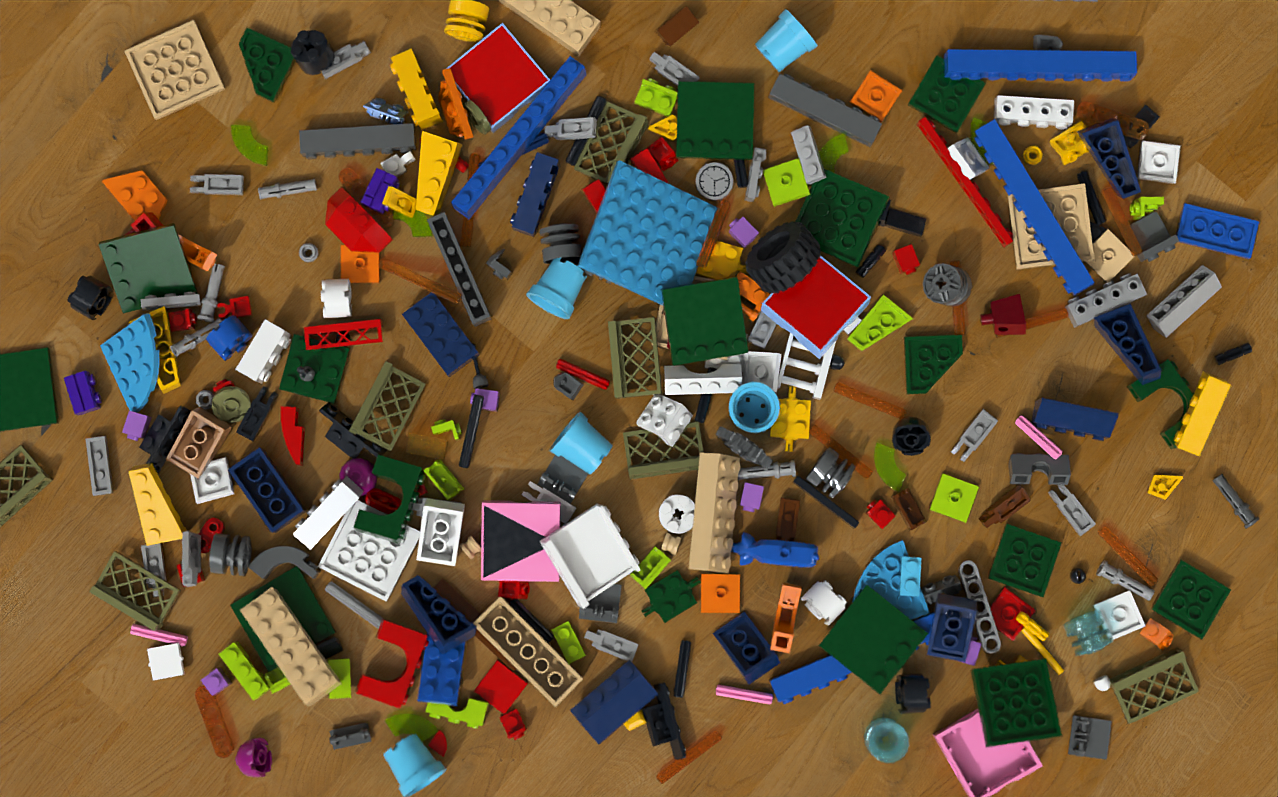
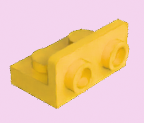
M1082 121L1050 140V145L1061 156L1064 165L1074 162L1079 156L1089 152L1076 132L1087 128Z

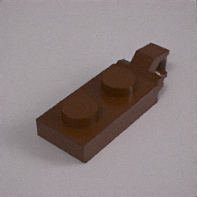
M1019 484L991 505L979 517V520L986 528L993 523H1003L1029 503L1031 499L1023 486Z
M780 498L776 540L794 542L800 500Z

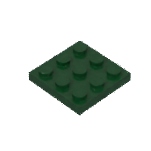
M936 55L908 106L957 133L986 83L980 79L970 80L969 78L952 80L950 77H945L944 59Z
M294 334L279 390L335 404L350 348L333 347L306 350L305 337ZM310 338V346L320 343L319 340ZM299 366H310L315 371L314 379L309 382L303 381L297 372V368Z
M1005 524L988 579L1044 598L1062 543L1010 524Z
M1179 560L1150 610L1203 640L1231 589L1183 560Z

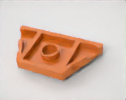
M444 69L442 74L445 81L440 83L438 100L449 132L458 137L464 136V139L473 138L468 122V112L462 104L461 92L456 87L451 69Z
M141 170L102 181L134 221L147 212H153L160 219L161 211L165 208L168 200L144 171Z

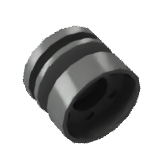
M554 224L539 230L540 236L545 237L541 239V244L550 245V247L542 250L543 262L545 264H551L552 260L556 258H561L560 262L563 263L566 260L569 262L580 260L582 255L581 245L572 244L573 241L580 239V234H573L579 231L577 224Z
M944 263L931 267L923 280V290L927 298L935 303L951 307L965 302L970 296L972 289L971 278L966 271Z
M828 447L809 472L806 480L814 486L819 485L822 481L825 482L822 492L825 493L829 487H832L828 496L833 498L850 481L856 465L851 463L845 469L844 467L848 460L844 459L838 464L836 461L839 453Z
M215 533L210 551L211 573L225 574L228 566H230L231 575H236L238 572L239 576H246L252 556L250 537L243 536L241 540V536L236 535L233 543H231L230 534Z

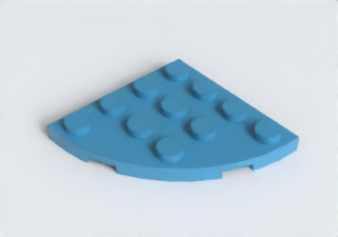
M149 313L143 314L100 345L126 405L130 411L136 413L149 401L148 397L151 391L155 389L159 373V350H156L154 337L157 335Z
M903 540L884 549L867 565L856 585L852 603L865 586L868 585L911 620L929 614L921 588L920 596L899 595L901 556L909 557Z

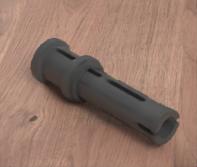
M1223 474L1212 480L1234 508V514L1238 515L1245 524V529L1260 519L1250 510V505L1246 502L1244 503Z

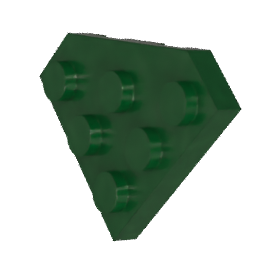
M247 27L239 42V47L255 93L274 103L295 62L291 54V47Z
M962 335L904 337L906 395L926 394L963 354Z

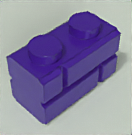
M376 168L361 200V204L381 214L385 210L388 211L390 208L383 205L382 202L388 186L399 189L398 177Z
M82 371L64 377L75 415H83L100 409L99 404L102 403L100 394L95 392L94 385H96V380L93 374H90L88 371Z

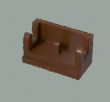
M686 6L656 30L655 33L667 46L671 47L695 27L699 21Z
M909 488L891 497L909 531L927 522Z

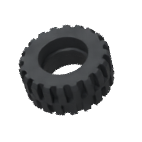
M795 221L783 223V225H778L772 231L767 232L763 238L761 237L756 245L754 244L752 251L747 255L746 271L763 291L768 293L784 292L789 287H794L799 281L801 282L812 271V268L816 266L821 253L820 245L802 223Z

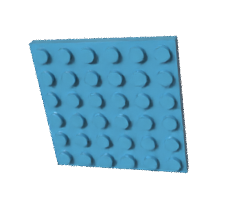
M619 160L616 162L578 267L663 306L661 289L692 284L719 208Z

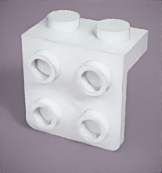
M656 394L652 397L636 424L658 435L667 445L673 447L693 415L683 404Z

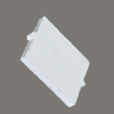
M179 643L147 649L150 662L148 665L151 667L153 680L185 674L182 661L184 658L181 656Z

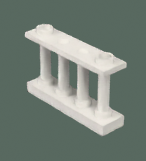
M790 333L779 372L777 389L780 388L781 383L809 390L810 393H813L812 398L820 400L836 341L822 356L821 364L818 363L816 365L788 357L791 346L809 351L798 340L793 339L794 335ZM790 365L815 372L818 375L817 381L809 383L783 376L785 366Z

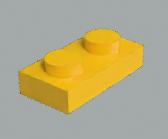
M388 186L382 204L407 217L413 218L417 199L394 187Z

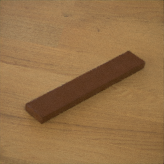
M443 578L434 587L437 593L443 599L445 598L450 602V605L455 610L460 611L470 623H474L481 616ZM476 629L475 636L514 672L517 668Z

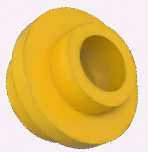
M1029 146L1025 149L1023 158L1026 163L1036 165L1042 160L1043 154L1039 147ZM1034 153L1036 158H1030L1029 154Z

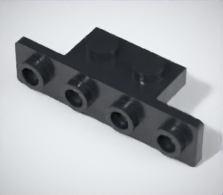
M328 402L319 410L320 413L333 422L325 437L352 459L358 458L364 448L376 457L378 455L382 456L387 452L388 449L357 433L355 435L349 432L354 421L343 414L337 406Z
M179 406L171 421L158 414L139 448L150 454L146 464L152 463L157 474H159L165 464L171 448L191 413V410L183 406Z
M665 682L655 684L653 686L658 693L656 696L658 704L642 709L652 746L670 742L674 759L686 758V747L681 740V731L675 719V709L671 705L669 689Z

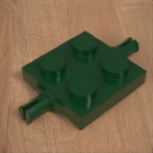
M678 570L645 589L650 598L651 605L641 610L642 613L646 612L643 615L646 617L655 611L661 616L664 623L697 604L692 595V588L701 584L700 580L696 576L687 582L681 577Z

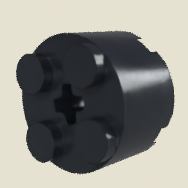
M302 30L297 34L291 45L292 56L306 74H320V71L325 68L327 70L334 62L335 55L325 35L319 31Z
M83 275L79 278L78 286L68 296L67 301L73 310L91 320H96L95 316L97 314L101 316L108 308L112 299L109 294L110 291L113 293V289L93 276L86 277Z
M922 673L896 676L899 682H895L896 704H900L902 708L898 709L900 714L922 713L926 709L931 708V701L927 696V689L930 687L928 678H924Z

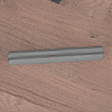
M334 582L328 583L325 588L326 592L379 629L382 621L381 616Z

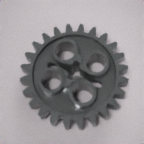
M722 426L716 432V436L724 441V445L746 461L761 465L766 469L773 462L770 457L764 454L765 451L742 434L727 430Z

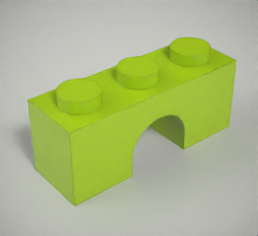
M239 642L232 643L219 653V656L253 701L259 699L270 690L264 675L252 665L249 655Z
M469 698L467 707L461 711L453 709L451 705L427 703L425 712L430 713L429 717L440 719L443 716L447 717L449 722L459 724L460 721L467 722V726L478 729V726H483L489 703Z

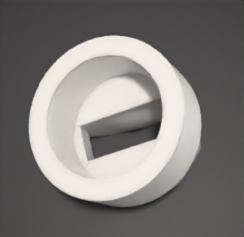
M1108 675L1101 676L1093 681L1096 688L1101 691H1107L1111 685Z

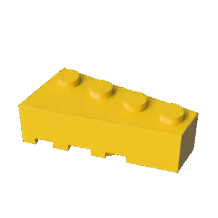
M412 49L391 57L393 63L389 65L393 74H398L400 80L397 83L401 92L405 91L407 98H404L408 109L412 108L415 114L412 115L415 126L419 125L421 130L442 122Z
M422 131L416 210L432 216L440 214L462 144Z
M163 306L149 314L157 335L154 337L156 350H159L157 383L163 394L180 387L181 382L176 356L170 348L173 345L168 313L166 307Z
M1205 371L1202 372L1195 393L1191 398L1188 411L1182 419V427L1174 437L1177 448L1200 456L1231 386L1225 379Z
M153 464L133 466L129 470V475L146 545L182 539V532H186L187 529L183 526L178 512L173 507L171 499L167 495Z

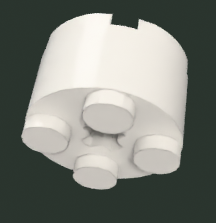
M322 280L321 301L324 302L325 306L323 307V317L352 316L350 280Z
M673 495L665 499L659 509L661 525L667 531L675 534L689 531L693 527L694 502L684 495ZM675 509L683 511L682 519L678 520L677 517H673Z
M817 581L801 597V600L807 601L804 605L819 620L823 617L826 620L824 623L830 625L845 609L844 605L847 602L842 596H836L831 591L833 588L828 582L824 581L822 583Z

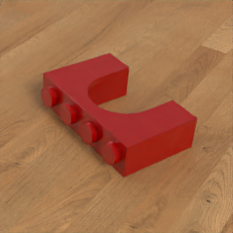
M647 148L629 158L635 168L668 183ZM599 179L594 180L581 189L596 214L606 192Z
M382 618L376 637L403 649L406 655L405 669L400 676L393 680H380L362 673L355 690L356 694L401 709V706L405 705L408 700L409 694H406L408 687H412L416 676L413 675L415 668L419 669L421 665V652L428 646L429 641L426 640L428 635Z

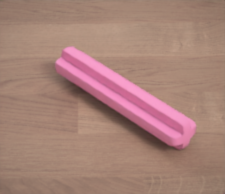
M1021 415L1016 419L1015 424L1054 459L1061 456L1062 450L1027 418Z
M132 624L130 633L133 635L171 644L179 643L180 646H186L188 637L185 635L164 630L153 631L146 626Z
M717 685L716 695L765 704H771L773 700V695L769 693L724 685Z

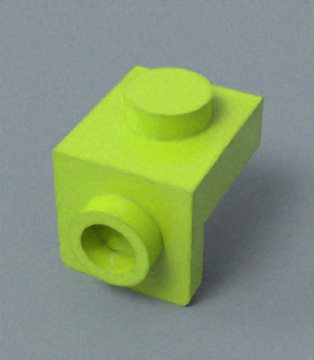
M443 419L434 422L435 426L431 427L434 435L452 430L455 440H460L459 435L462 434L459 423L455 424L454 420L446 422Z

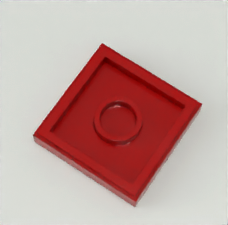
M1006 587L1001 590L989 606L996 629L1011 641H1014L1024 627L1023 624L1016 620L1017 615L1020 612H1024L1031 618L1036 611Z
M497 660L474 692L505 715L528 683Z

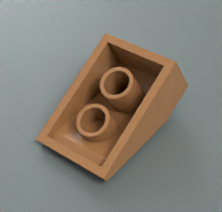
M201 407L193 409L166 459L199 479L225 442L232 426L223 420H219Z

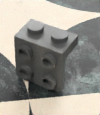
M1153 212L1124 228V233L1140 262L1146 259L1150 262L1158 258V253L1163 250L1167 253L1175 249L1174 244L1179 242L1176 235L1170 236L1157 212Z

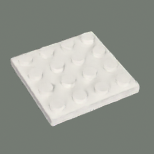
M357 500L346 511L318 567L387 602L420 538V531L406 525L407 534L400 544L358 532L353 526L359 509L377 515L387 514Z

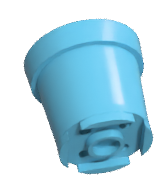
M787 9L778 16V21L755 43L756 47L778 72L805 52H811L818 46Z
M556 258L552 260L537 284L532 285L526 295L533 303L545 311L563 319H570L574 311L573 305L587 275H583L584 271L567 260L563 263L560 262L561 258Z
M759 382L743 384L734 391L730 398V416L733 422L744 431L752 433L762 432L770 428L779 415L778 397L765 384Z
M578 412L557 437L549 451L558 457L561 455L586 473L591 474L601 464V460L604 456H607L613 445L587 422L588 418L584 414Z
M412 734L401 740L393 750L390 748L383 755L400 785L399 790L403 797H410L422 790L447 770L440 761H436L417 734Z

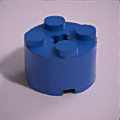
M234 315L219 323L220 327L216 331L213 329L206 338L210 346L224 361L228 360L234 352L240 353L247 346L245 342L249 341L253 336Z

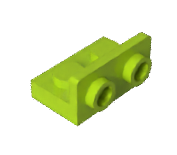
M650 78L648 80L643 79L634 103L669 117L678 98L676 89L665 85V87L660 86L657 81Z
M1139 197L1132 201L1129 208L1132 219L1138 220L1145 216V212L1158 210V207L1164 205V197Z

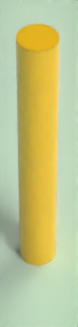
M1024 627L1021 632L1043 658L1046 659L1058 675L1062 674L1064 669L1037 637Z

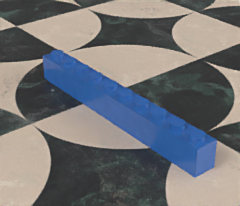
M948 49L944 55L945 77H950L952 80L969 78L970 80H979L981 78L998 80L1000 78H1007V80L1013 81L1019 78H1026L1028 81L1037 80V78H1045L1046 81L1063 79L1064 81H1073L1075 79H1082L1083 81H1092L1094 79L1111 81L1113 79H1120L1122 82H1127L1137 74L1136 51Z
M571 56L565 61L452 200L451 203L455 210L467 219L473 216L587 75L585 66Z
M994 119L977 129L974 140L979 148L983 146L986 153H984V156L988 163L993 162L996 167L993 170L999 180L1002 178L1006 185L1003 187L1008 196L1013 195L1016 200L1013 204L1017 211L1024 213L1025 218L1023 220L1028 228H1033L1035 232L1033 237L1038 245L1042 243L1045 250L1043 253L1048 261H1053L1055 265L1053 270L1058 278L1062 276L1065 283L1063 286L1067 293L1072 292L1073 296L1094 285L1093 279L996 120Z
M934 612L913 620V622L928 633L922 641L926 645L929 644ZM828 655L769 681L777 701L786 704L793 701V697L800 694L803 697L812 693L811 689L819 687V689L830 686V681L835 679L837 682L848 678L847 674L852 672L831 655Z

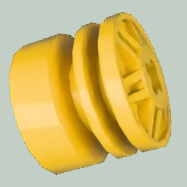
M450 0L448 13L455 18L446 19L447 25L444 28V33L462 41H481L484 37L481 32L485 31V27L480 23L487 21L489 7L473 0Z

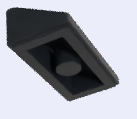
M890 208L884 227L921 237L926 219Z
M337 637L316 646L325 659L343 651V647Z

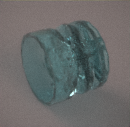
M1101 610L1086 613L1063 624L1068 637L1077 636L1078 638L1071 643V646L1081 645V647L1074 650L1076 656L1097 652L1114 641L1112 636L1102 637L1110 632L1108 628L1101 630L1098 628L1105 623Z
M885 717L873 720L866 727L864 743L867 750L877 760L884 763H893L900 760L906 754L909 747V737L905 729L895 720ZM882 736H885V737L887 736V737L889 738V740H888V741H883V740L881 739V737H882Z

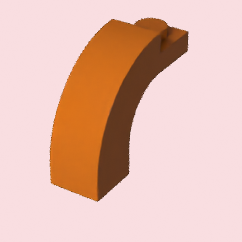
M179 235L187 261L205 271H209L215 264L217 254Z
M784 582L782 584L773 624L771 650L790 653L802 586Z

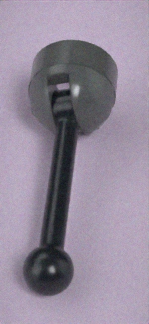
M475 357L473 361L476 376L473 378L474 389L488 387V380L484 375L480 374L477 357Z
M299 366L297 368V372L303 381L309 382L314 379L315 371L310 366Z

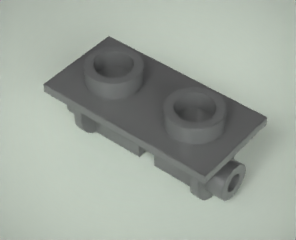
M949 575L938 582L926 584L921 588L926 604L930 603L931 605L936 602L938 593L944 592L946 595L953 596L959 594L962 588L961 582L956 575Z
M368 722L330 731L331 737H329L330 744L333 745V750L371 742Z

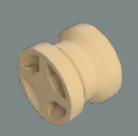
M666 533L660 551H669L672 555H675L681 537H672L670 533Z
M471 535L465 543L459 545L471 560L477 552H481V546Z

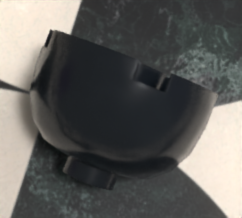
M917 417L903 418L893 428V446L904 455L914 456L921 454L930 445L931 434L928 425Z

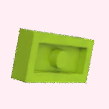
M569 621L552 629L568 664L586 656Z

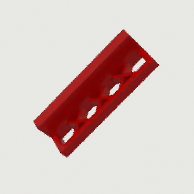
M381 319L304 327L306 350L383 342V322ZM377 328L378 339H370L365 333L369 329ZM354 330L361 334L356 341H350L346 337L350 331ZM337 332L342 336L337 343H331L327 339L331 333ZM318 334L323 338L318 345L310 346L309 335Z

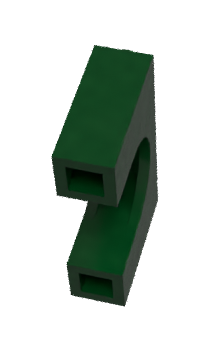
M1167 359L1159 364L1161 368L1160 379L1144 385L1137 379L1126 387L1137 402L1142 401L1160 388L1171 389L1180 396L1183 402L1182 416L1176 423L1160 433L1170 449H1175L1177 447L1174 437L1182 427V419L1188 411L1191 398L1195 392H1191L1188 387V381L1179 375L1176 364Z
M378 455L372 473L377 478L400 485L403 491L402 503L395 512L389 515H377L359 509L353 528L358 532L400 544L401 540H404L406 537V525L413 517L414 511L412 508L414 503L418 502L420 495L418 490L420 485L424 484L426 474H424L422 467Z

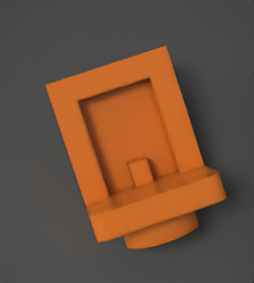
M1152 618L1149 619L1139 633L1162 651L1165 647H1169L1173 641L1171 631Z

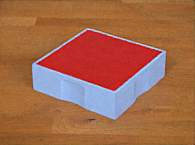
M503 23L446 68L451 69L456 87L461 92V95L467 100L474 102L483 112L493 133L514 117L523 106L535 100L550 81Z
M820 255L816 266L812 268V271L801 282L799 281L794 287H789L784 292L771 293L762 303L761 311L781 328L794 335L799 343L820 359L838 339L840 333L869 305L871 296Z

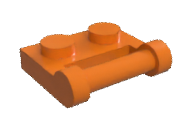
M739 272L736 277H738L740 295L755 305L752 310L741 302L742 311L748 316V319L754 321L761 311L762 303L771 293L763 291L753 279Z

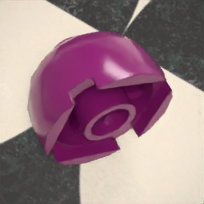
M353 458L347 461L340 470L339 479L342 481L346 476L364 491L361 496L366 495L377 484V477L372 473L374 465L366 459Z
M264 738L247 740L238 749L235 758L236 764L240 771L248 777H265L266 772L271 770L272 753L271 750L267 752L265 745L269 744Z

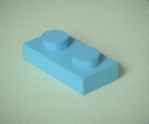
M901 556L899 595L920 596L921 558Z

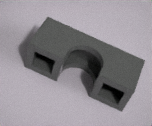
M1017 453L1011 454L1008 463L1010 484H1029L1032 472L1035 471L1043 472L1047 476L1048 485H1068L1071 476L1069 455L1061 454L1059 458L1054 459L1050 455L1040 453L1034 455Z

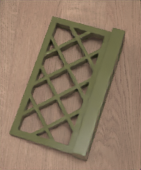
M607 102L597 121V139H588L574 170L591 178L599 179L600 182L608 185L617 161L620 160L629 165V158L633 156L649 124L647 117L640 114L637 115ZM609 108L616 110L618 117L608 120L606 114ZM629 116L634 118L633 124L625 128L622 119ZM620 120L623 129L612 133L610 124ZM607 125L610 134L600 137L598 133L600 127ZM624 132L625 141L616 144L614 136ZM612 137L614 146L604 149L601 141ZM599 142L602 150L591 154V145ZM616 149V159L608 161L606 152ZM603 154L606 163L596 166L593 157ZM591 159L592 168L587 170L580 168L583 161ZM607 166L609 173L605 179L599 176L597 170Z
M655 317L608 321L615 398L624 399L662 394ZM651 322L652 330L646 336L639 328L643 323ZM622 325H631L634 328L629 337L622 333ZM637 331L645 337L639 346L630 340ZM647 339L653 343V350L649 354L641 349ZM628 342L636 347L630 357L624 353V347ZM639 350L647 356L640 365L632 359ZM648 359L655 363V368L651 373L643 368ZM630 361L638 366L632 375L626 372V365ZM640 369L649 375L642 384L634 378ZM652 378L657 383V390L649 391L644 385ZM631 380L640 386L634 393H628L627 385Z
M385 361L349 432L355 435L357 433L391 451L425 383L392 366L393 364ZM392 373L400 376L402 383L392 386L390 380ZM414 383L419 386L417 393L409 395L406 385ZM403 386L406 396L396 398L393 388ZM391 390L393 400L384 402L381 395L382 392ZM408 399L410 407L401 411L398 401ZM395 402L398 412L388 415L385 405ZM382 406L385 416L375 419L373 409ZM399 415L401 420L400 426L392 428L389 418ZM386 419L389 429L379 432L376 421ZM373 423L376 433L368 434L362 430L366 424ZM391 432L393 440L390 445L382 441L380 434Z
M699 422L688 423L681 433L680 437L682 436L690 442L685 450L674 444L673 447L682 453L678 459H672L668 456L673 447L670 446L665 453L657 448L662 440L661 438L658 439L655 445L645 440L649 434H652L650 431L644 429L623 433L630 480L693 471L699 468L700 455L691 456L686 453L692 444L699 449V453H703ZM695 427L696 435L692 440L683 434L687 428ZM636 436L641 441L634 448L628 444L627 437ZM643 442L652 448L646 456L638 451ZM654 450L662 455L658 462H653L648 458ZM635 453L644 458L640 464L631 465V458Z
M22 445L0 463V482L1 480H9L8 490H0V493H8L7 501L4 504H0V527L53 481ZM22 452L25 455L24 464H16V457ZM5 466L11 467L10 477H1L2 469ZM15 467H24L23 477H14ZM28 467H35L38 471L33 478H27ZM14 480H22V488L18 491H13Z
M114 551L97 583L91 587L89 592L153 631L162 628L163 621L177 598L180 589ZM116 558L122 560L124 569L115 571L113 563ZM135 568L139 570L140 579L131 581L129 570ZM125 571L128 582L118 584L116 573ZM106 576H113L115 586L108 587L103 584ZM145 579H154L157 588L147 590ZM141 581L144 592L135 594L132 583ZM128 584L131 595L124 597L121 595L119 587ZM169 588L174 591L170 599H163L161 589ZM158 591L160 602L151 604L148 593ZM145 594L147 605L139 606L135 596ZM161 604L163 612L160 617L153 614L152 606Z
M1175 648L1110 679V687L1113 688L1128 724L1199 692L1182 650ZM1179 663L1183 666L1181 676L1172 673L1174 666ZM1157 673H1167L1163 684L1155 681ZM1171 675L1179 678L1176 688L1167 686ZM1142 680L1149 681L1146 692L1137 689L1139 682ZM1183 680L1189 681L1192 689L1186 692L1181 691L1180 687ZM1153 683L1162 686L1159 696L1150 694ZM1125 688L1131 689L1132 692L1129 700L1122 698L1119 691ZM1166 688L1174 690V694L1169 700L1162 698ZM1136 691L1145 694L1141 705L1132 702ZM1148 696L1157 699L1155 706L1152 708L1145 707ZM1131 704L1140 707L1137 715L1132 717L1128 713Z

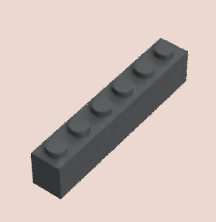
M779 74L769 94L770 99L870 148L882 125L878 118L872 115L868 117L862 114V111L858 108L852 107L851 109L845 106L843 101L829 98L828 94L818 90L816 92L811 89L810 85L804 82L800 84L794 81V78L788 74Z
M413 123L299 131L300 153L306 159H316L317 156L325 155V158H335L339 154H344L345 157L355 156V153H363L365 156L374 155V152L392 154L393 151L408 153L412 152V150H417L416 132Z
M445 212L427 219L473 326L475 327L491 320L492 318Z

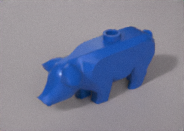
M745 532L742 534V540L733 543L731 552L737 553L740 556L741 566L750 564L753 559H757L759 562L767 564L814 567L817 560H819L818 546L815 544L763 539L757 542L752 535Z

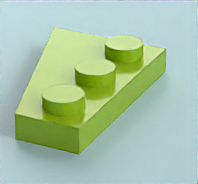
M883 295L847 340L860 351H863L913 318Z

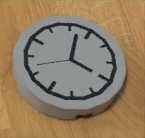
M713 162L706 164L697 173L695 182L697 191L707 200H722L732 190V173L728 167L721 163Z

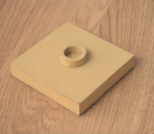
M1107 229L1092 244L1094 260L1085 262L1109 283L1135 255Z

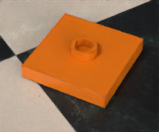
M870 70L851 99L850 104L866 114L878 118L879 122L882 123L902 90Z
M341 245V279H349L350 284L380 283V253L351 252L345 245Z
M701 574V613H740V574Z

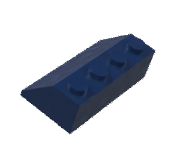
M1041 398L1035 401L1031 423L1036 424V427L1039 429L1047 430V427L1055 428V432L1058 433L1071 431L1074 432V436L1085 437V435L1093 436V440L1104 441V438L1111 437L1119 413Z
M629 660L570 711L592 738L600 744L655 698L658 693Z

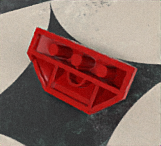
M342 187L328 199L325 225L351 252L380 253L393 241L384 229Z

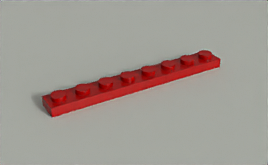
M926 117L919 120L917 126L1004 248L1013 242L1012 233L1000 223L1002 222L1000 216L996 212L993 213L990 209L991 204L986 197H982L978 192L980 191L978 185L974 181L971 182L962 173L958 162L952 159L950 151L946 147L947 142L942 135L936 133L934 123L930 119L927 120Z

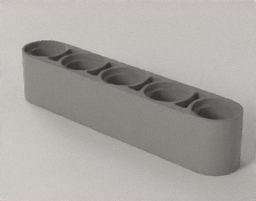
M965 561L959 566L958 572L966 598L977 600V602L984 604V611L977 612L974 621L978 637L985 652L995 653L1000 649L1001 642L976 564L973 561ZM964 565L972 567L973 572L971 575L964 574ZM975 583L978 586L979 590L976 594L969 591V584ZM983 620L990 623L988 631H983L980 627V623ZM988 639H993L996 642L995 649L990 650L987 648L986 642Z

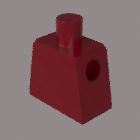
M1020 294L992 301L990 303V313L980 314L981 326L992 324L994 334L1025 335L1026 320Z

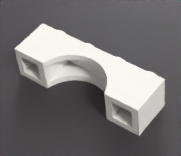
M722 364L716 371L706 374L691 372L684 365L664 366L665 395L734 393L742 385L741 364Z

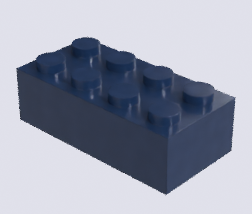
M433 291L402 314L448 377L454 375L480 355Z
M259 447L228 469L271 533H277L307 512L263 448Z

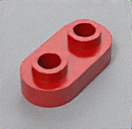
M377 488L367 492L365 501L369 506L388 515L395 512L402 503L399 498Z
M218 518L207 520L198 533L201 536V541H206V546L201 547V553H209L211 551L215 533H224L225 525L222 520ZM212 524H216L217 529L215 531L211 530Z

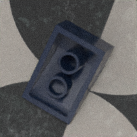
M938 593L927 655L966 662L977 613V600Z
M745 611L713 633L748 685L780 664L777 654L774 650L770 649L769 643Z

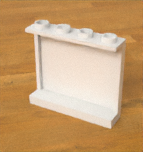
M595 504L539 541L575 602L583 609L590 605L589 600L634 570L641 571L638 566L640 564L639 560L634 554L631 555L629 551V543L625 538L622 539L619 534L621 532L619 526L611 521L609 517L611 516L610 511L606 506Z

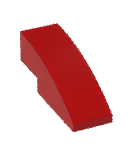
M281 406V425L286 446L295 464L303 466L305 427L298 426L299 408Z

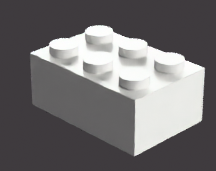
M265 319L236 370L260 384H263L264 381L267 382L272 374L270 370L273 365L276 366L281 359L280 353L283 348L286 349L289 346L291 335Z
M430 498L426 499L417 560L455 566L465 504Z

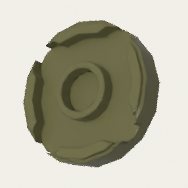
M471 100L464 102L463 107L469 113V121L485 135L490 132L491 126L479 107Z
M224 387L218 390L212 398L213 414L219 420L227 421V423L241 421L251 406L249 395L239 387Z

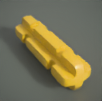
M1020 612L1017 615L1016 620L1019 623L1023 624L1025 628L1035 634L1040 640H1046L1049 633L1026 613Z

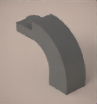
M289 546L270 548L259 554L248 566L262 579H267L272 571L283 563L296 565L312 579H316L320 574L316 570L318 566L310 560L306 562V559L310 556L309 553Z

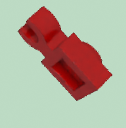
M249 296L229 299L230 305L225 303L217 304L218 308H225L223 314H218L220 318H226L229 314L237 318L252 316Z

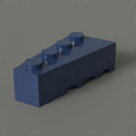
M1111 118L1076 131L1117 196L1124 199L1141 192L1117 119Z
M539 152L536 153L529 169V177H526L523 185V195H520L517 201V212L513 213L510 224H512L513 230L535 237L560 168L558 159Z
M1131 304L1094 317L1095 328L1142 385L1161 378V368Z
M417 575L402 584V596L442 655L475 636L477 627L465 619V616L460 611L455 610L450 605V602L445 598L443 599L422 577Z

